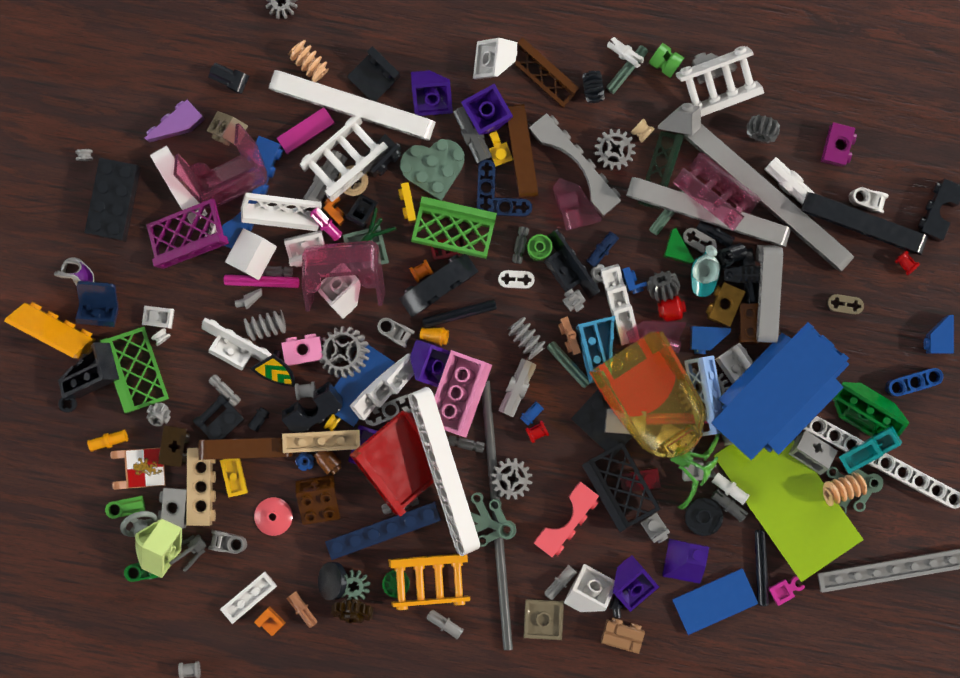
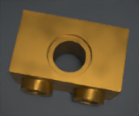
M725 282L721 286L717 285L713 294L716 296L714 303L710 302L706 310L708 314L707 319L730 327L745 291ZM721 299H726L729 302V307L726 310L722 309L719 305Z

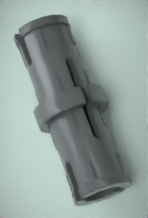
M719 488L711 496V499L721 505L725 512L732 514L739 522H742L748 515L747 511L735 503L736 500L730 499Z

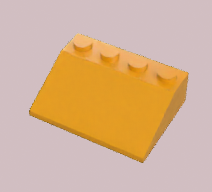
M31 302V304L23 303L4 320V322L72 358L80 359L79 357L82 354H86L96 340L91 337L93 333L83 328L81 331L74 328L76 324L66 319L64 322L59 320V315L48 311V313L42 311V306Z

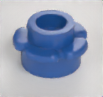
M301 452L296 458L295 463L299 466L300 470L306 471L314 466V457L310 453Z

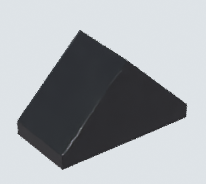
M361 194L347 214L346 219L365 229L378 202Z

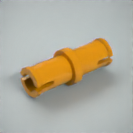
M126 430L112 434L105 433L102 437L88 440V448L91 452L105 447L111 448L112 445L127 442L128 435Z

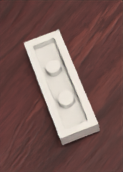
M264 572L220 610L233 624L275 589L277 585Z

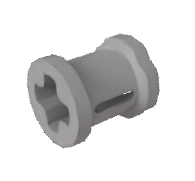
M312 381L311 384L302 385L295 383L296 400L307 397L313 398V391L316 390L315 382Z
M195 661V663L190 664L179 663V678H200V662Z

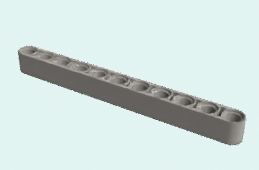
M701 124V128L693 135L684 134V138L785 226L791 228L794 234L836 270L842 272L852 261L854 256L808 215L801 212V209L705 126Z

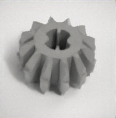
M266 0L269 3L265 5L266 9H271L269 12L271 16L276 13L277 19H280L281 14H283L284 19H287L286 13L289 12L290 15H293L294 12L291 8L297 9L298 7L294 3L297 0H284L285 5L282 4V6L278 4V1L281 2V0Z

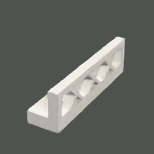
M245 193L241 206V221L243 223L317 231L319 225L310 216L311 211H306L305 209L311 207L321 210L322 203ZM253 200L258 201V203L249 204L248 201ZM276 203L277 205H276V206H268L267 204ZM289 205L296 206L293 209L287 208Z

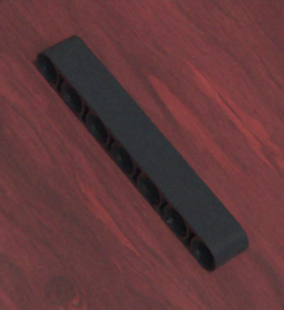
M811 192L806 193L801 208L803 213L918 255H922L928 236Z

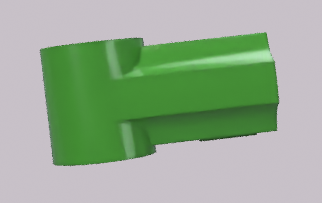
M143 496L112 501L105 508L106 515L112 519L146 511ZM113 504L118 505L120 508L118 515H114L111 512Z

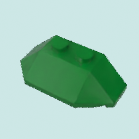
M842 382L841 385L844 388L833 398L839 418L870 437L891 426L900 436L909 425V421L894 402L862 383Z

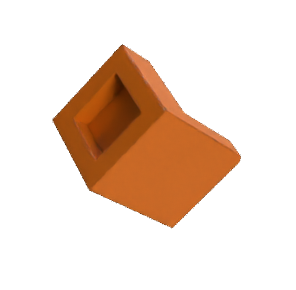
M269 607L254 623L258 627L262 626L273 636L286 622Z

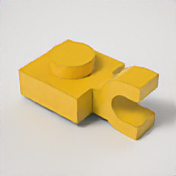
M497 131L490 133L489 136L494 147L489 148L495 167L513 161L507 142L501 144Z

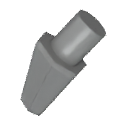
M262 288L243 295L244 299L235 300L236 308L245 306L248 309L262 296Z

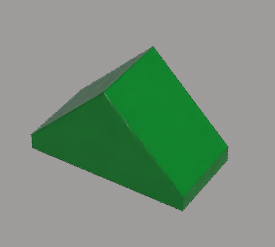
M674 228L670 232L663 257L691 264L694 262V259L677 228Z

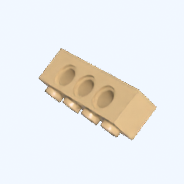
M187 448L186 526H210L212 521L216 519V511L212 510V503L216 501V491L213 490V483L216 482V471H213V463H216V459L199 460L198 448ZM199 462L206 464V471L204 473L199 472L197 469ZM200 481L206 484L204 492L199 491L197 488V484ZM200 500L206 503L204 511H200L197 508V503Z

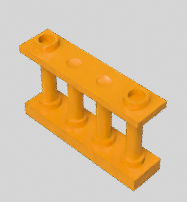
M448 554L388 559L389 567L394 568V571H396L398 601L391 602V606L396 607L397 610H407L408 606L454 602V605H465V601H470L469 596H463L461 566H463L464 562H468L467 554L464 556ZM444 564H451V567L454 569V597H444L442 575ZM426 565H432L435 571L436 598L425 599L423 569H425ZM405 567H413V570H415L417 600H406Z

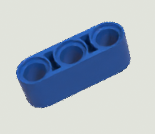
M937 368L925 369L888 381L885 390L890 396L906 395L940 384L943 381V373ZM930 372L936 374L937 378L934 382L929 380ZM913 377L918 380V385L915 388L910 384V380ZM895 382L900 386L898 393H894L892 390V385Z

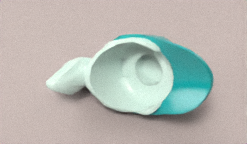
M713 245L706 246L704 254L697 258L692 265V291L699 297L711 295L720 276V264L714 257L717 256V249Z

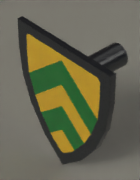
M275 350L272 355L250 367L253 372L268 381L295 387L294 374L289 366L280 359L281 351Z

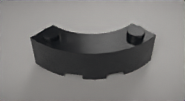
M456 254L448 260L449 264L417 286L411 285L403 291L405 294L399 300L411 317L421 313L449 291L454 290L479 272L467 254H463L460 257Z

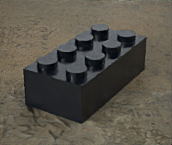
M99 158L84 233L112 240L127 241L141 172L140 166Z

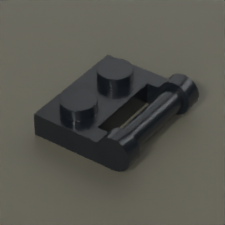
M220 394L217 400L204 413L193 419V422L211 440L224 439L245 418ZM224 405L226 410L207 426L204 422Z

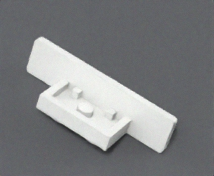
M204 318L201 328L217 337L211 345L209 353L239 370H243L251 356L262 361L272 355L267 349L258 347L249 339L236 335L233 330L223 328L215 320Z

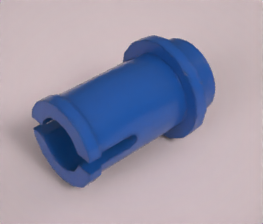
M535 401L525 413H521L520 419L529 426L530 423L533 424L532 421L544 408Z

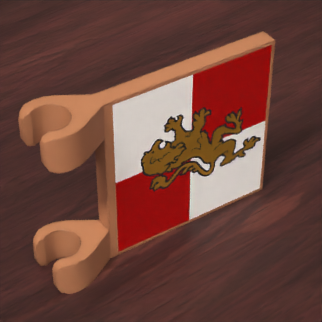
M160 448L111 451L110 456L112 459L125 458L126 481L113 482V489L166 486L164 465L158 464Z

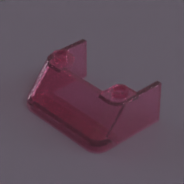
M239 123L235 126L234 145L238 148L240 156L211 170L208 165L200 162L189 166L179 154L175 155L173 175L199 203L215 199L216 206L219 207L267 182V170L258 146Z
M360 241L306 247L302 254L301 283L306 311L311 309L314 301L313 293L320 289L321 278L358 275L360 284L365 288H376L378 306H382L386 293L378 245L373 241Z

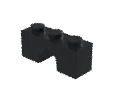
M947 179L936 182L933 188L935 193L933 199H929L925 207L927 213L925 217H921L918 223L920 228L918 232L938 242L944 240L951 224L941 217V206L947 204L955 207L960 203V185Z
M330 382L313 391V400L317 404L316 407L306 409L297 401L282 411V421L292 433H305L311 426L322 423L327 416L336 414L341 410L343 398Z

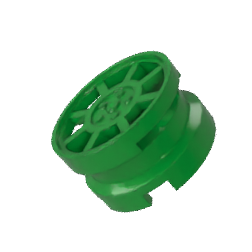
M391 570L385 575L382 586L385 593L393 598H398L396 571ZM404 572L406 594L410 586V580L408 575Z

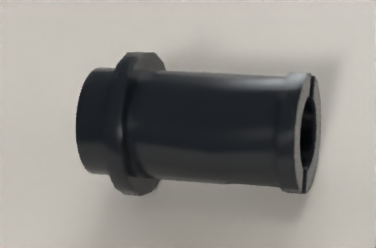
M263 407L256 409L257 413L247 425L256 432L259 431L264 421L270 418V412Z

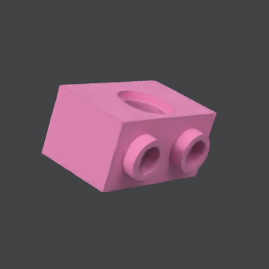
M316 334L305 335V339L297 340V337L286 338V342L281 343L284 362L288 366L319 361L323 357V354L320 353L323 351L321 348L322 340L321 337H316ZM301 344H305L308 347V351L304 355H300L298 352V347Z

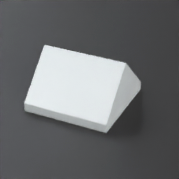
M243 228L225 263L259 280L277 246Z

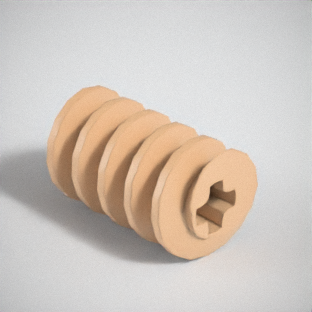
M303 40L296 44L288 55H291L290 59L292 61L296 60V66H301L302 72L307 71V77L313 76L311 80L317 82L328 72L329 68H325L327 65L326 61L320 63L321 56L315 58L316 51L309 52L311 45L304 47L306 40Z
M857 472L823 484V496L829 506H833L834 502L839 504L840 500L845 502L847 497L853 499L854 495L860 497L861 493L863 495L867 493L866 482Z

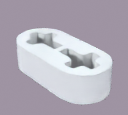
M506 270L501 272L498 277L499 284L504 288L529 289L535 281L533 274L528 271ZM509 274V277L515 278V281H509L506 285L504 281H501V277ZM524 275H528L531 282H528V285H524V282L517 281V278H524Z

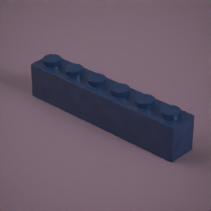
M434 501L406 511L401 517L395 515L329 539L325 543L331 560L441 521V516Z

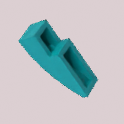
M893 426L850 449L839 456L850 474L902 444V441Z

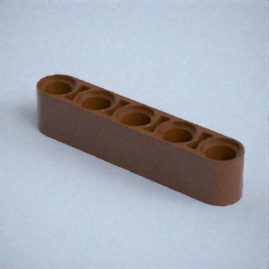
M525 105L508 106L513 115L507 124L519 199L538 196Z
M282 438L198 440L199 460L293 457V453H283Z

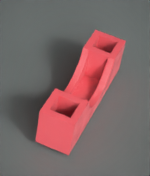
M579 482L568 496L573 506L570 520L560 528L545 527L534 541L535 545L551 557L554 555L558 556L564 549L562 544L565 540L570 541L576 533L575 527L578 524L582 525L588 516L585 515L589 509L593 510L599 503V500H597L599 495L582 482Z

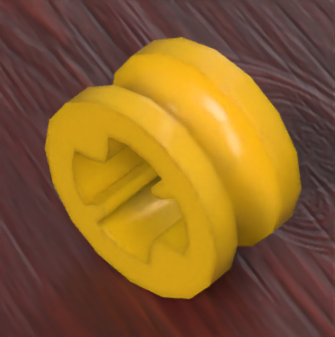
M332 414L324 428L334 431L341 418H335V414Z

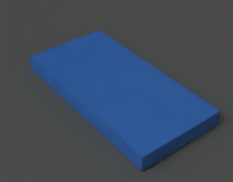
M370 345L365 347L370 350L368 354H365V356L369 357V360L363 361L366 367H359L361 373L354 371L353 377L349 374L347 378L341 376L334 387L343 398V407L335 415L353 427L359 418L350 405L376 378L395 363Z
M743 568L672 599L688 635L758 604Z

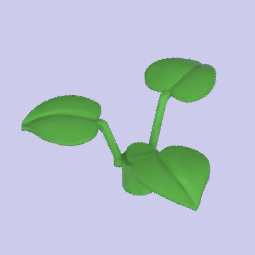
M720 433L715 434V439L710 448L703 454L693 453L689 450L686 452L677 447L670 461L680 465L679 469L683 470L693 482L689 497L683 504L678 506L679 509L683 510L689 505L699 484V481L685 467L689 468L690 464L703 470L704 475L700 486H702L708 480L718 457H715L711 463L704 467L692 461L693 457L691 456L704 458V461H706L717 445Z

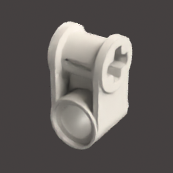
M860 187L850 192L849 201L854 206L883 214L885 199L889 195ZM857 192L862 193V202L856 199Z

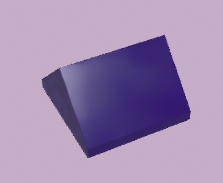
M495 83L461 101L479 135L498 131L513 117Z

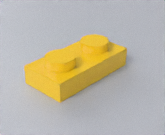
M409 182L402 183V189H398L400 200L405 201L406 207L402 208L404 219H408L409 223L416 222Z
M240 458L220 460L228 498L248 493Z

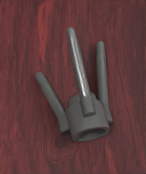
M199 534L197 536L192 535L182 541V545L189 543L187 544L188 549L169 562L170 565L180 560L189 552L196 553L183 569L186 572L200 555L206 552L204 549L207 547V544Z

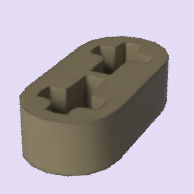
M834 294L826 302L827 308L830 311L856 315L864 309L863 301L852 296ZM837 298V301L843 303V306L839 305L834 308L831 301ZM856 301L859 308L853 311L852 307H847V303L852 304Z

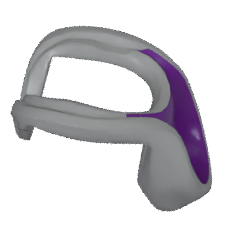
M71 257L66 259L62 264L61 271L57 270L54 272V276L73 279L76 286L78 281L94 282L93 272L79 258ZM68 264L79 266L77 272L65 273Z

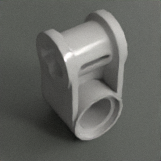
M389 318L381 319L377 325L381 334L404 348L407 347L406 343L411 334L415 333L412 329ZM384 321H388L392 325L391 330L388 332L381 330L380 326ZM406 332L402 340H400L403 333Z
M219 530L211 531L213 536L211 545L208 547L209 550L237 554L243 552L247 547V541L241 535ZM235 539L241 542V548L239 550L233 547V541Z

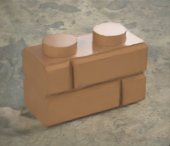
M612 617V620H606L601 643L639 654L645 631L641 629V625L631 623L630 626L625 625L623 620Z

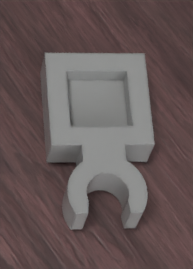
M692 460L704 467L712 462L708 461L703 464L702 460ZM690 464L689 468L685 467L696 480L703 479V470ZM682 470L683 481H692ZM711 471L709 477H715L716 473Z

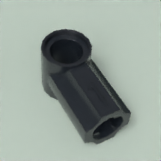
M217 63L213 64L208 78L226 85L228 89L242 94L250 77L235 69L233 71Z

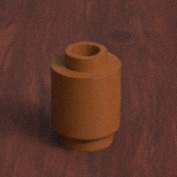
M318 451L315 454L316 462L327 475H335L341 470L340 465L342 462L333 451Z

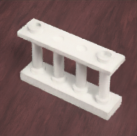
M748 46L737 47L733 52L693 67H684L680 72L676 73V77L681 82L686 81L692 104L701 107V117L764 94L762 85L752 79L747 57L754 54ZM740 61L745 79L744 86L735 88L729 64ZM721 67L728 90L726 93L719 95L716 92L711 71ZM701 74L704 75L710 95L707 100L702 102L699 101L693 77Z
M359 115L349 118L343 128L312 154L304 156L300 163L304 172L310 168L327 186L325 193L331 202L372 169L389 152V148L384 142L380 145L376 144L360 127L362 120ZM354 131L371 149L366 157L361 156L345 139L351 132ZM337 144H340L356 161V165L352 169H347L330 151ZM323 156L342 174L338 181H332L316 164Z

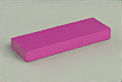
M325 107L277 137V140L288 155L333 126L335 122Z

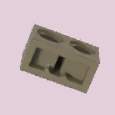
M217 111L207 132L213 134L211 138L220 143L222 142L227 146L230 143L238 146L248 125L233 116Z

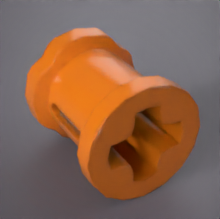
M426 259L424 263L414 268H409L417 283L429 274H434Z

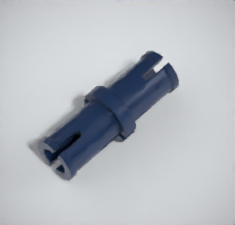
M609 231L603 241L595 246L596 249L586 262L595 268L605 255L608 256L609 250L619 238Z

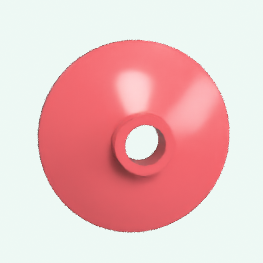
M271 497L259 503L255 510L254 520L261 532L270 536H277L288 530L293 520V513L286 501L277 497ZM271 513H274L276 515V519L274 521L270 520L269 515Z

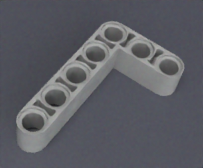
M757 245L756 262L761 265L756 338L757 342L777 343L783 248L777 245Z

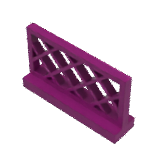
M215 199L207 200L146 224L155 257L152 259L153 266L161 269L229 244L227 236H224ZM210 206L211 213L207 218L202 213L205 207ZM193 212L196 214L193 223L190 224L185 220L188 214ZM200 217L207 220L203 230L196 227ZM174 219L180 221L176 230L169 228ZM213 223L216 226L217 232L210 235L207 233L210 224ZM184 224L190 226L186 236L180 234ZM160 225L164 228L160 236L157 237L153 228ZM194 229L201 232L196 241L190 239ZM167 230L174 233L170 243L163 240ZM178 236L184 238L180 247L174 246ZM163 242L168 247L165 253L160 254L159 247Z

